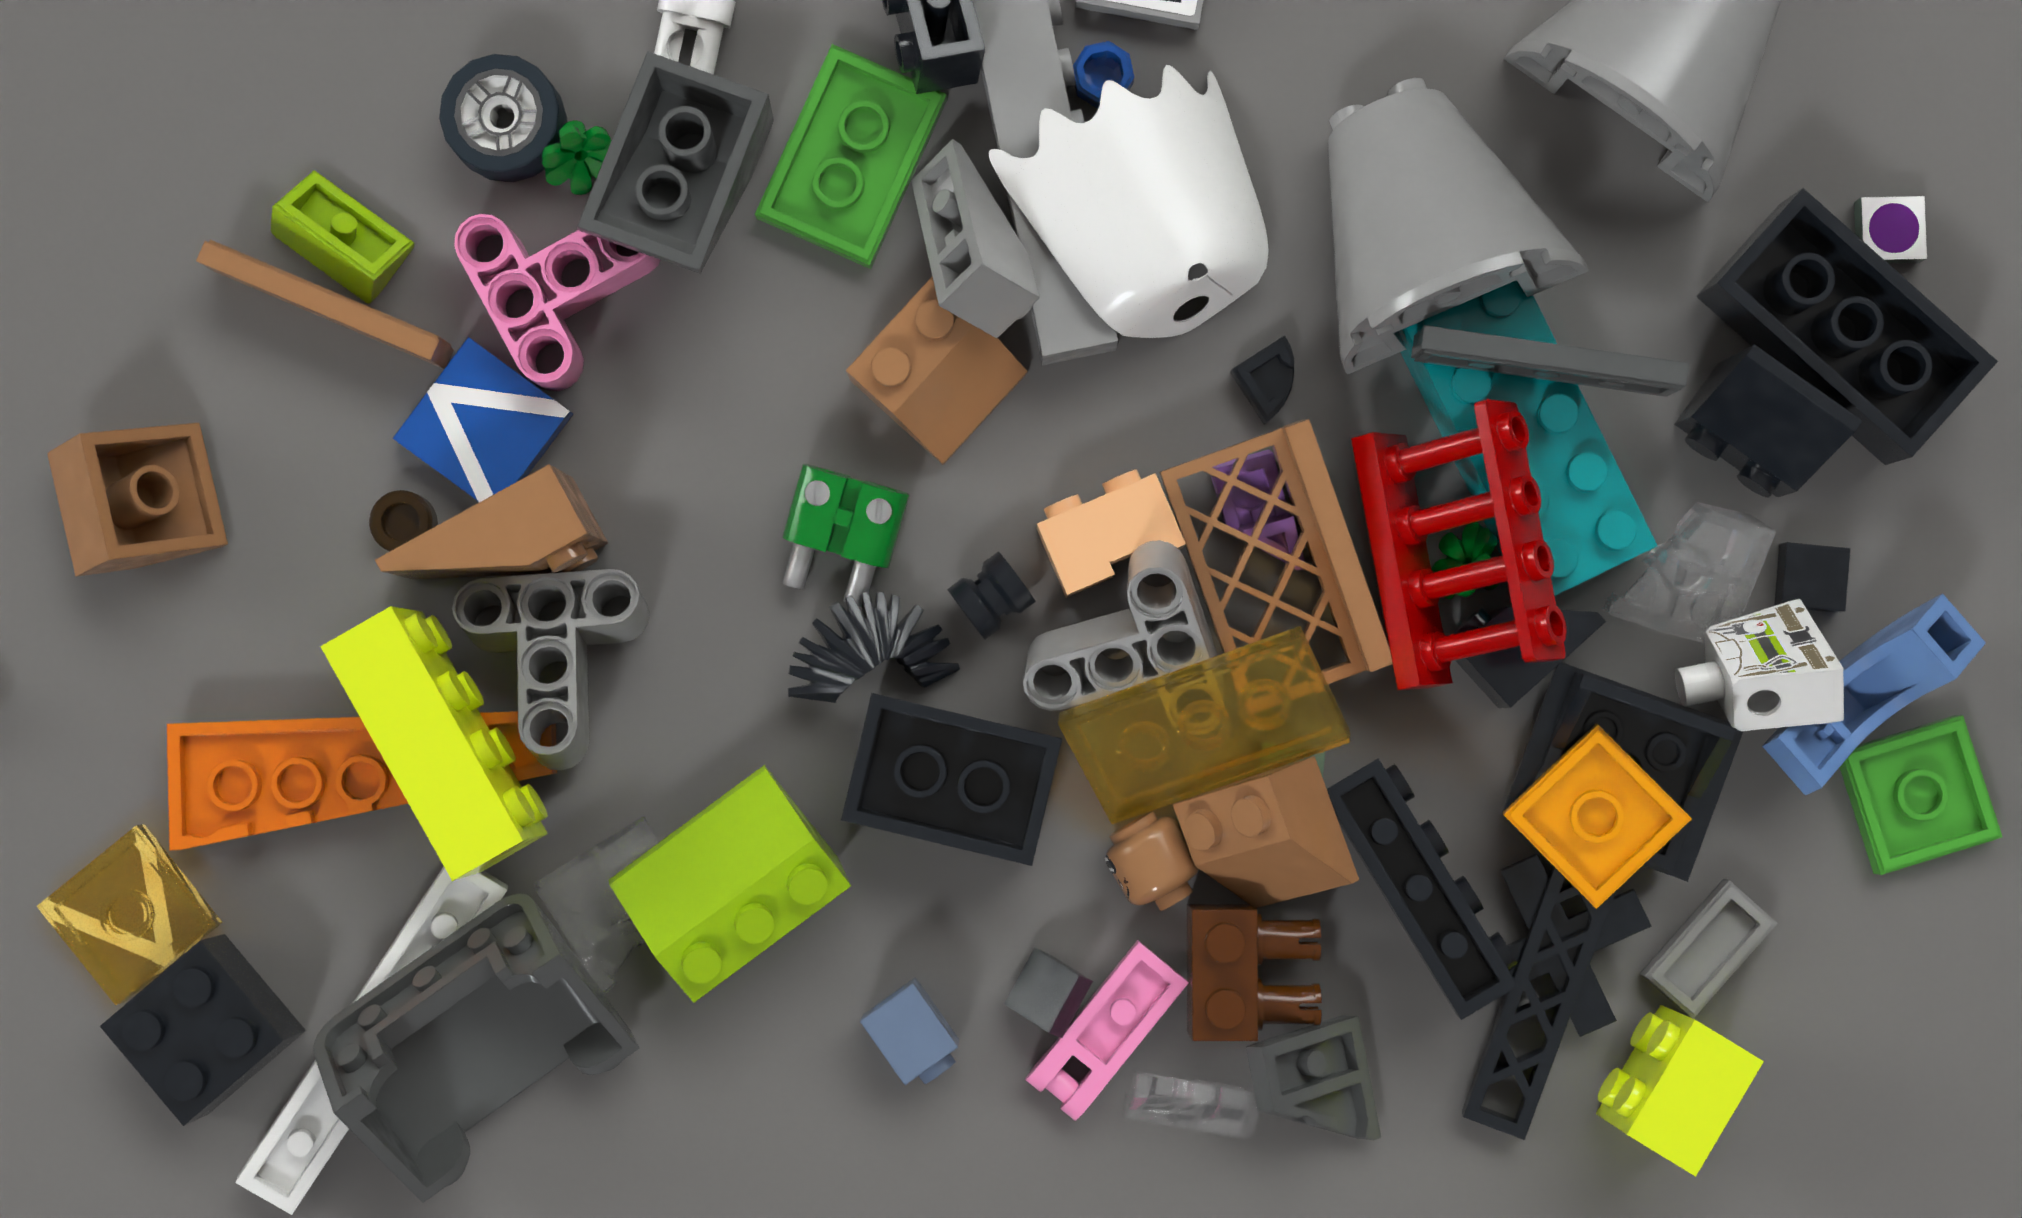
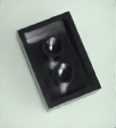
M871 693L841 820L1032 866L1062 738Z

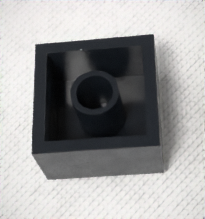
M225 934L197 942L100 1025L101 1029L183 1126L211 1113L306 1031Z

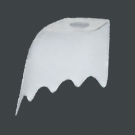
M1166 65L1163 69L1160 94L1151 99L1137 96L1118 83L1107 80L1102 87L1099 109L1090 121L1075 123L1052 109L1044 108L1041 111L1039 120V149L1035 156L1019 158L999 149H991L989 151L990 162L1003 186L1064 272L1098 316L1123 336L1164 338L1187 333L1207 321L1255 286L1267 268L1269 249L1261 209L1218 82L1211 71L1207 75L1208 88L1204 95L1197 93L1183 76L1170 65ZM1202 263L1207 267L1208 273L1192 281L1188 280L1191 266ZM1199 296L1209 298L1206 306L1193 317L1181 321L1173 319L1174 313L1185 302Z

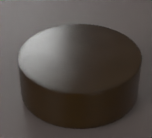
M405 490L392 491L382 496L373 506L369 518V527L374 540L387 551L394 550L438 525L437 515L431 503L424 497Z

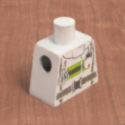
M1801 599L1788 601L1710 626L1704 633L1705 663L1675 669L1676 688L1684 707L1718 700L1731 726L1739 731L1844 721L1843 667Z

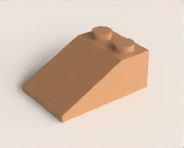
M548 464L375 559V562L381 572L409 579L555 573L558 571L575 572L581 571L595 563L599 559L595 550L608 544V541L573 477Z

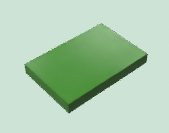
M832 44L756 210V218L871 269L947 102V94L939 90L916 94L911 78Z

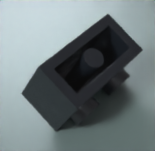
M882 0L886 15L896 14L901 33L895 34L894 37L896 58L901 73L911 72L916 94L978 83L985 46L972 0Z

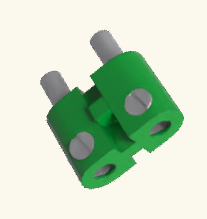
M802 464L782 536L783 539L793 542L783 584L797 589H804L815 549L823 552H833L841 555V557L854 560L843 601L846 602L845 597L852 595L857 606L862 607V593H869L876 567L889 568L910 495L884 485L855 479L846 474L809 464Z

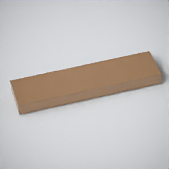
M209 240V242L204 241L196 259L198 263L218 274L445 369L454 351L450 343L433 333L213 240Z

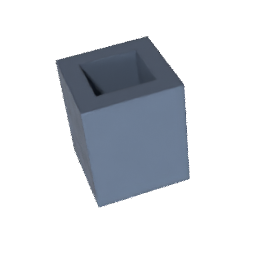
M916 977L864 1013L860 1020L904 1085L918 1076L924 1084H927L956 1062L950 1053L958 1048L960 1039Z

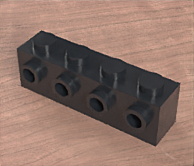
M1378 758L1327 788L1339 824L1455 1014L1462 1020L1517 988L1518 984L1510 971L1519 966L1518 962L1499 932L1490 937L1487 936L1475 916L1476 913L1484 909L1483 905L1464 876L1456 880L1452 879L1440 859L1447 855L1449 850L1431 821L1427 820L1419 825L1406 802L1413 799L1415 795L1398 767L1394 764L1385 769Z

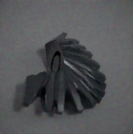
M863 592V615L852 595L845 597L847 611L838 602L829 606L843 634L842 638L816 618L812 622L827 648L817 645L804 637L800 639L798 643L806 648L810 654L794 652L792 656L808 664L809 667L790 665L788 674L810 681V683L788 688V697L836 703L839 695L855 680L860 679L884 660H889L890 658L897 659V662L905 667L904 670L924 688L960 670L958 663L927 662L951 643L948 638L933 641L943 630L939 624L910 635L924 611L921 607L915 605L898 623L899 596L891 594L887 606L884 592H876L873 607L868 592Z

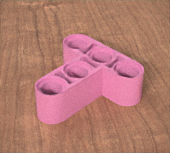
M478 214L466 219L460 224L455 234L454 242L460 262L518 368L535 384L551 391H560L571 387L578 381L583 371L584 360L581 350L564 319L649 274L661 261L640 252L630 257L617 254V244L579 230L529 256L516 234L502 220L488 214ZM490 235H501L503 249L500 255L489 262H478L476 252L480 241ZM576 259L589 261L590 272L586 281L576 287L563 286L561 281L562 271L569 262ZM521 289L532 290L534 299L530 311L518 318L508 317L506 304L509 297L515 291ZM550 344L562 345L564 359L561 366L548 374L539 373L536 367V357L539 351Z

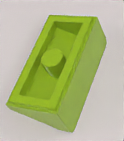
M315 170L272 206L271 233L368 304L381 293L414 248L412 240Z

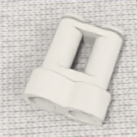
M659 0L657 11L662 13L654 54L678 62L685 29L697 31L690 66L714 75L723 29L731 27L736 2L734 0Z

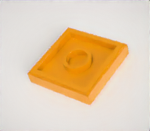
M1595 724L1502 812L1596 909L1692 820L1598 724Z

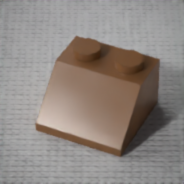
M933 277L925 283L846 369L850 381L942 465L949 460L1028 373L1025 367L998 338L993 337L939 306Z
M200 423L79 433L47 453L76 577L136 569L228 545Z
M1315 756L1221 784L1173 804L1194 865L1255 908L1352 884L1359 880Z

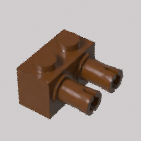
M1187 904V981L1189 982L1187 985V1032L1192 1041H1258V1031H1262L1263 1024H1313V1026H1320L1322 1010L1318 1009V1006H1299L1302 1003H1322L1319 983H1313L1312 985H1262V980L1258 979V966L1262 965L1263 959H1312L1313 961H1319L1321 958V944H1318L1317 941H1299V939L1321 938L1320 920H1262L1261 914H1257V909L1250 904Z

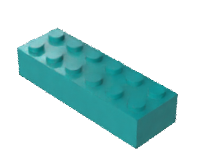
M1517 280L1400 330L1406 350L1400 353L1442 438L1478 427L1474 410L1476 402L1491 399L1515 402L1517 404L1519 412L1526 421L1529 432L1526 452L1531 476L1537 482L1541 493V508L1538 513L1543 539L1549 546L1554 560V571L1551 576L1554 596L1658 546L1578 384L1416 362L1414 358H1411L1414 335L1425 325L1557 344L1534 296L1527 297ZM1483 453L1454 461L1471 496L1490 491ZM1495 517L1483 520L1486 527L1497 537L1496 547L1500 555H1502Z

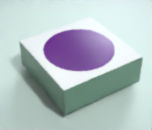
M1925 196L1861 197L1854 202L1855 234L1888 264L1920 263L1927 259Z

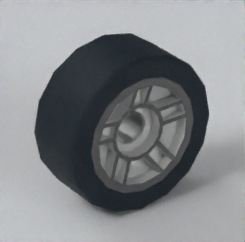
M491 54L471 60L452 76L442 94L439 120L445 141L469 169L489 180L517 182L534 177L545 169L542 164V151L548 145L560 143L559 130L567 123V115L560 94L539 67L518 56ZM504 107L507 112L514 113V121L509 127L500 129L495 127L499 119L497 111Z

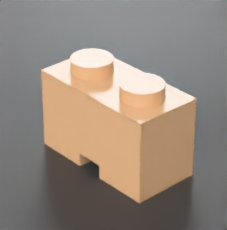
M1137 469L1103 483L1102 486L1106 493L1103 496L1082 504L1077 494L1043 509L1047 519L1037 523L1036 529L1066 598L1112 579V576L1115 574L1111 565L1131 557L1132 553L1139 546L1149 541L1161 540L1168 542L1179 550L1186 545L1156 473L1141 479Z

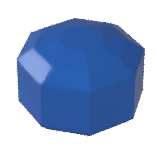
M1110 41L1085 46L1073 64L1076 94L1095 108L1100 106L1101 91L1105 81H1114L1128 91L1134 83L1135 77L1130 54Z

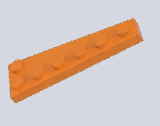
M518 711L480 712L489 730L497 727L509 742L516 757V761L509 765L518 781L557 774V770H551L541 765L520 739ZM360 717L167 724L169 850H183L409 804ZM556 723L551 724L542 733L541 746L551 747L556 745Z

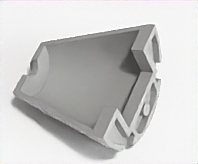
M1571 0L1512 46L1503 59L1553 94L1558 91L1567 79L1577 84L1669 150L1657 167L1706 202H1709L1719 189L1781 0Z
M1410 78L1401 81L1388 91V96L1366 106L1351 105L1337 111L1330 118L1329 123L1332 133L1329 136L1327 145L1339 352L1347 375L1406 350L1400 330L1515 280L1518 281L1525 295L1530 297L1589 271L1583 257L1447 96L1439 90L1427 89L1422 78Z

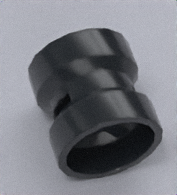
M999 551L983 562L982 572L977 575L978 580L973 582L972 579L962 578L947 589L984 640L1000 629V616L1002 614L1007 616L1011 612L1022 613L1036 602L1027 587Z

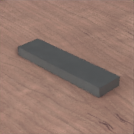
M1426 325L1414 335L1411 358H1414L1416 362L1667 397L1687 386L1690 364L1687 362Z

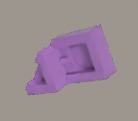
M1268 449L1247 455L1237 479L1270 494L1279 475L1273 452ZM1236 459L1212 468L1229 475ZM1211 476L1216 497L1218 498L1225 482ZM1233 486L1221 510L1224 524L1250 536L1266 501ZM1282 489L1278 499L1286 502ZM1274 505L1258 540L1290 555L1298 539L1294 517L1289 512ZM1302 552L1299 559L1305 562ZM1274 556L1275 558L1283 561L1284 563L1287 562L1279 557ZM1295 566L1294 569L1298 571L1302 568Z

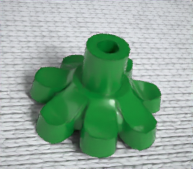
M573 120L565 123L559 130L560 143L548 145L543 149L542 164L545 167V177L549 184L557 186L569 178L571 192L575 195H584L591 191V177L597 178L612 140L607 130L603 127L594 126L586 131L585 125L582 122Z
M1478 522L1465 526L1462 540L1452 532H1448L1439 542V549L1443 554L1447 555V558L1436 561L1431 570L1434 573L1492 558L1491 554L1497 545V537L1488 528H1483ZM1500 583L1482 588L1490 591L1495 589ZM1476 589L1457 593V595L1468 597ZM1456 594L1444 596L1442 598L1451 600Z

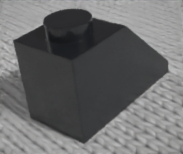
M1503 607L1495 609L1490 614L1483 608H1480L1459 625L1453 633L1456 634L1515 620L1513 608ZM1561 610L1567 628L1564 641L1566 657L1606 622L1598 612ZM1520 646L1455 661L1498 708H1511L1564 659L1525 663L1522 659Z

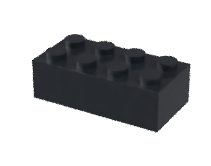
M1804 188L1780 203L1696 296L1751 346L1755 344L1861 419L1863 422L1852 436L1884 465L1913 457L1998 362Z

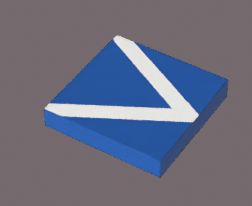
M468 337L393 439L475 500L481 502L528 476L573 416V413Z

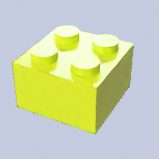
M1660 1005L1655 1014L1647 1013L1636 1026L1630 1041L1631 1046L1635 1048L1622 1070L1618 1067L1613 1069L1604 1080L1597 1097L1598 1101L1602 1104L1597 1110L1596 1115L1696 1177L1764 1061L1697 1020Z

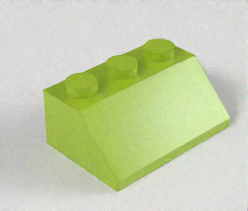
M765 764L608 880L610 887L654 957L693 1003L851 887L838 856Z

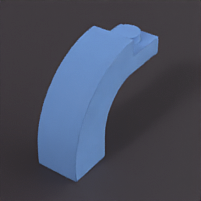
M1941 594L1898 618L1839 661L1843 667L1844 721L1781 727L1771 735L1762 747L1802 793L1808 795L1822 788L1855 748L1884 721L1919 697L1957 679L1986 642L1945 595Z

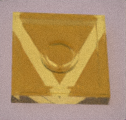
M144 824L133 827L37 905V908L115 1006L126 1002L197 942L223 923Z

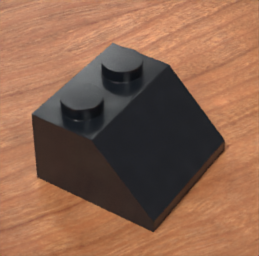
M1754 344L1719 362L1674 425L1688 434L1685 441L1693 450L1714 461L1721 457L1740 471L1737 478L1744 486L1758 495L1769 498L1772 494L1776 497H1781L1797 492L1856 432L1863 421Z

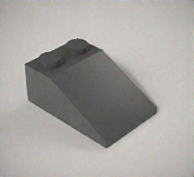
M647 51L577 225L578 230L701 274L752 178L774 122L769 94Z

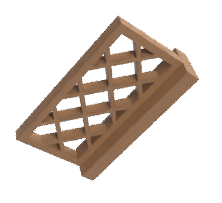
M1309 419L1296 421L1274 431L1159 472L1176 522L1185 540V547L1239 700L1246 714L1363 671L1373 672L1393 664L1389 645ZM1272 446L1280 472L1270 494H1267L1238 480L1237 477L1248 454ZM1236 459L1229 475L1212 468ZM1203 471L1225 482L1209 516L1186 506L1177 482L1178 479ZM1284 483L1292 505L1278 499ZM1233 486L1266 501L1250 536L1217 521ZM1274 505L1296 515L1302 530L1290 555L1258 540ZM1190 516L1205 522L1199 538L1196 536ZM1213 527L1246 542L1230 577L1208 567L1202 550ZM1305 545H1307L1313 565L1299 559ZM1254 547L1287 561L1271 596L1238 581ZM1295 566L1317 575L1323 590L1311 615L1279 600ZM1211 576L1227 583L1220 599ZM1235 587L1267 602L1251 637L1229 627L1224 614L1225 607ZM1327 604L1335 626L1320 620ZM1276 606L1308 621L1292 656L1260 641ZM1317 626L1339 636L1347 659L1346 662L1320 670L1301 661ZM1232 636L1248 643L1241 659ZM1256 648L1288 662L1277 687L1253 695L1245 671ZM1297 667L1312 673L1291 681Z

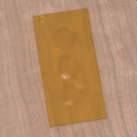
M1301 626L1059 713L1058 725L1111 824L1351 742L1350 729Z

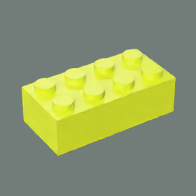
M390 606L320 646L452 881L480 873L548 834L541 822L548 817L543 802L530 784L521 787L509 765L516 761L509 742L497 727L489 730L477 709L484 705L483 697L467 672L463 671L460 674L456 672L446 654L448 650L452 649V643L444 627L434 615L426 618L423 611Z

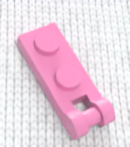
M1137 940L1071 1021L1063 1038L1059 1037L1050 1049L1034 1065L1025 1080L1039 1092L1046 1088L1063 1102L1060 1109L1076 1121L1096 1099L1189 982ZM1072 1055L1090 1068V1071L1080 1082L1076 1081L1062 1069Z

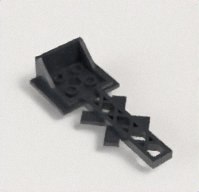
M1561 662L1554 669L1503 811L1595 724H1598L1626 753L1631 754L1636 763L1692 818L1643 865L1688 882L1743 731L1733 728L1729 721L1684 707L1681 704ZM1537 854L1500 870L1525 921L1528 932L1526 937L1508 944L1509 949L1519 966L1510 971L1518 987L1504 995L1462 1109L1464 1118L1522 1140L1526 1138L1569 1019L1571 1018L1579 1037L1617 1021L1590 966L1594 952L1652 927L1634 889H1630L1615 896V891L1596 909L1572 884L1561 888L1565 877L1553 865L1547 876ZM1579 894L1586 910L1567 917L1561 902ZM1549 972L1557 990L1538 998L1530 981ZM1525 991L1529 1003L1518 1007L1522 993ZM1556 1006L1549 1022L1545 1010ZM1536 1015L1545 1033L1543 1043L1540 1048L1516 1058L1506 1038L1510 1026ZM1502 1050L1507 1062L1496 1067ZM1534 1066L1527 1082L1522 1071ZM1509 1076H1515L1523 1093L1515 1118L1481 1106L1489 1085Z

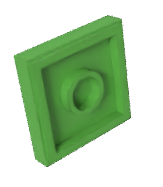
M1963 715L1950 716L1860 744L1839 767L1873 874L1883 875L2003 837Z

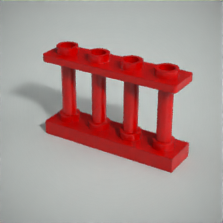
M1491 399L1476 402L1474 410L1477 428L1411 447L1408 446L1406 435L1371 432L1351 438L1398 690L1424 689L1452 684L1450 671L1452 661L1520 646L1522 659L1525 663L1556 661L1566 657L1564 647L1567 634L1566 622L1563 613L1556 606L1551 580L1554 571V560L1549 546L1543 539L1538 513L1541 508V493L1537 482L1531 476L1526 452L1529 432L1526 421L1519 412L1515 402ZM1483 453L1490 491L1420 509L1414 480L1417 471ZM1495 517L1502 551L1501 556L1433 573L1426 543L1428 534ZM1508 582L1515 620L1445 636L1438 607L1440 597Z

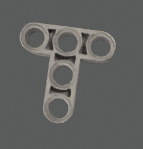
M1161 540L1149 541L1139 546L1132 553L1128 564L1127 580L1129 609L1047 631L1037 636L1029 646L1023 686L1030 702L1039 708L1049 711L1062 710L1157 684L1167 714L1172 722L1182 730L1190 732L1206 731L1214 727L1222 719L1225 710L1223 668L1186 559L1181 551L1171 543ZM1159 573L1166 575L1172 581L1163 587H1153L1143 582L1142 579L1150 574ZM1170 631H1182L1191 637L1186 641L1174 643L1167 641L1162 636ZM1108 648H1119L1126 651L1129 655L1122 659H1111L1101 654V652ZM1046 665H1057L1064 668L1067 673L1052 676L1044 673L1040 668ZM1196 686L1209 691L1208 694L1201 697L1188 696L1182 692L1189 687Z
M615 569L481 578L468 582L460 588L454 597L452 606L454 619L476 647L488 652L517 651L518 730L520 739L538 762L548 769L561 771L574 767L583 759L589 745L587 645L624 643L634 640L643 633L648 625L650 613L647 602L637 583L629 574ZM617 596L630 598L629 606L620 615L613 617L602 615V609L610 599ZM553 601L566 602L565 610L555 620L548 622L538 620L540 611L548 603ZM493 605L502 606L501 614L492 624L475 626L476 617L480 611ZM556 661L567 663L566 672L558 681L550 684L539 682L540 673L548 664ZM559 722L568 724V733L562 742L551 747L540 745L541 735L547 727Z

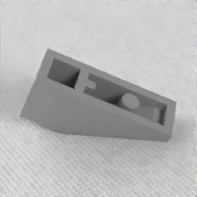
M952 139L911 180L938 304L952 314L998 338L1016 320L1021 319L1029 312L1032 305L1040 298L1029 254L962 145Z

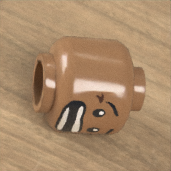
M1150 811L1109 836L1114 845L1107 851L1105 861L1131 904L1146 905L1155 901L1159 910L1162 911L1183 900L1193 892L1187 881L1197 874L1199 868L1193 863L1181 826L1175 818L1170 816L1157 818L1154 811Z

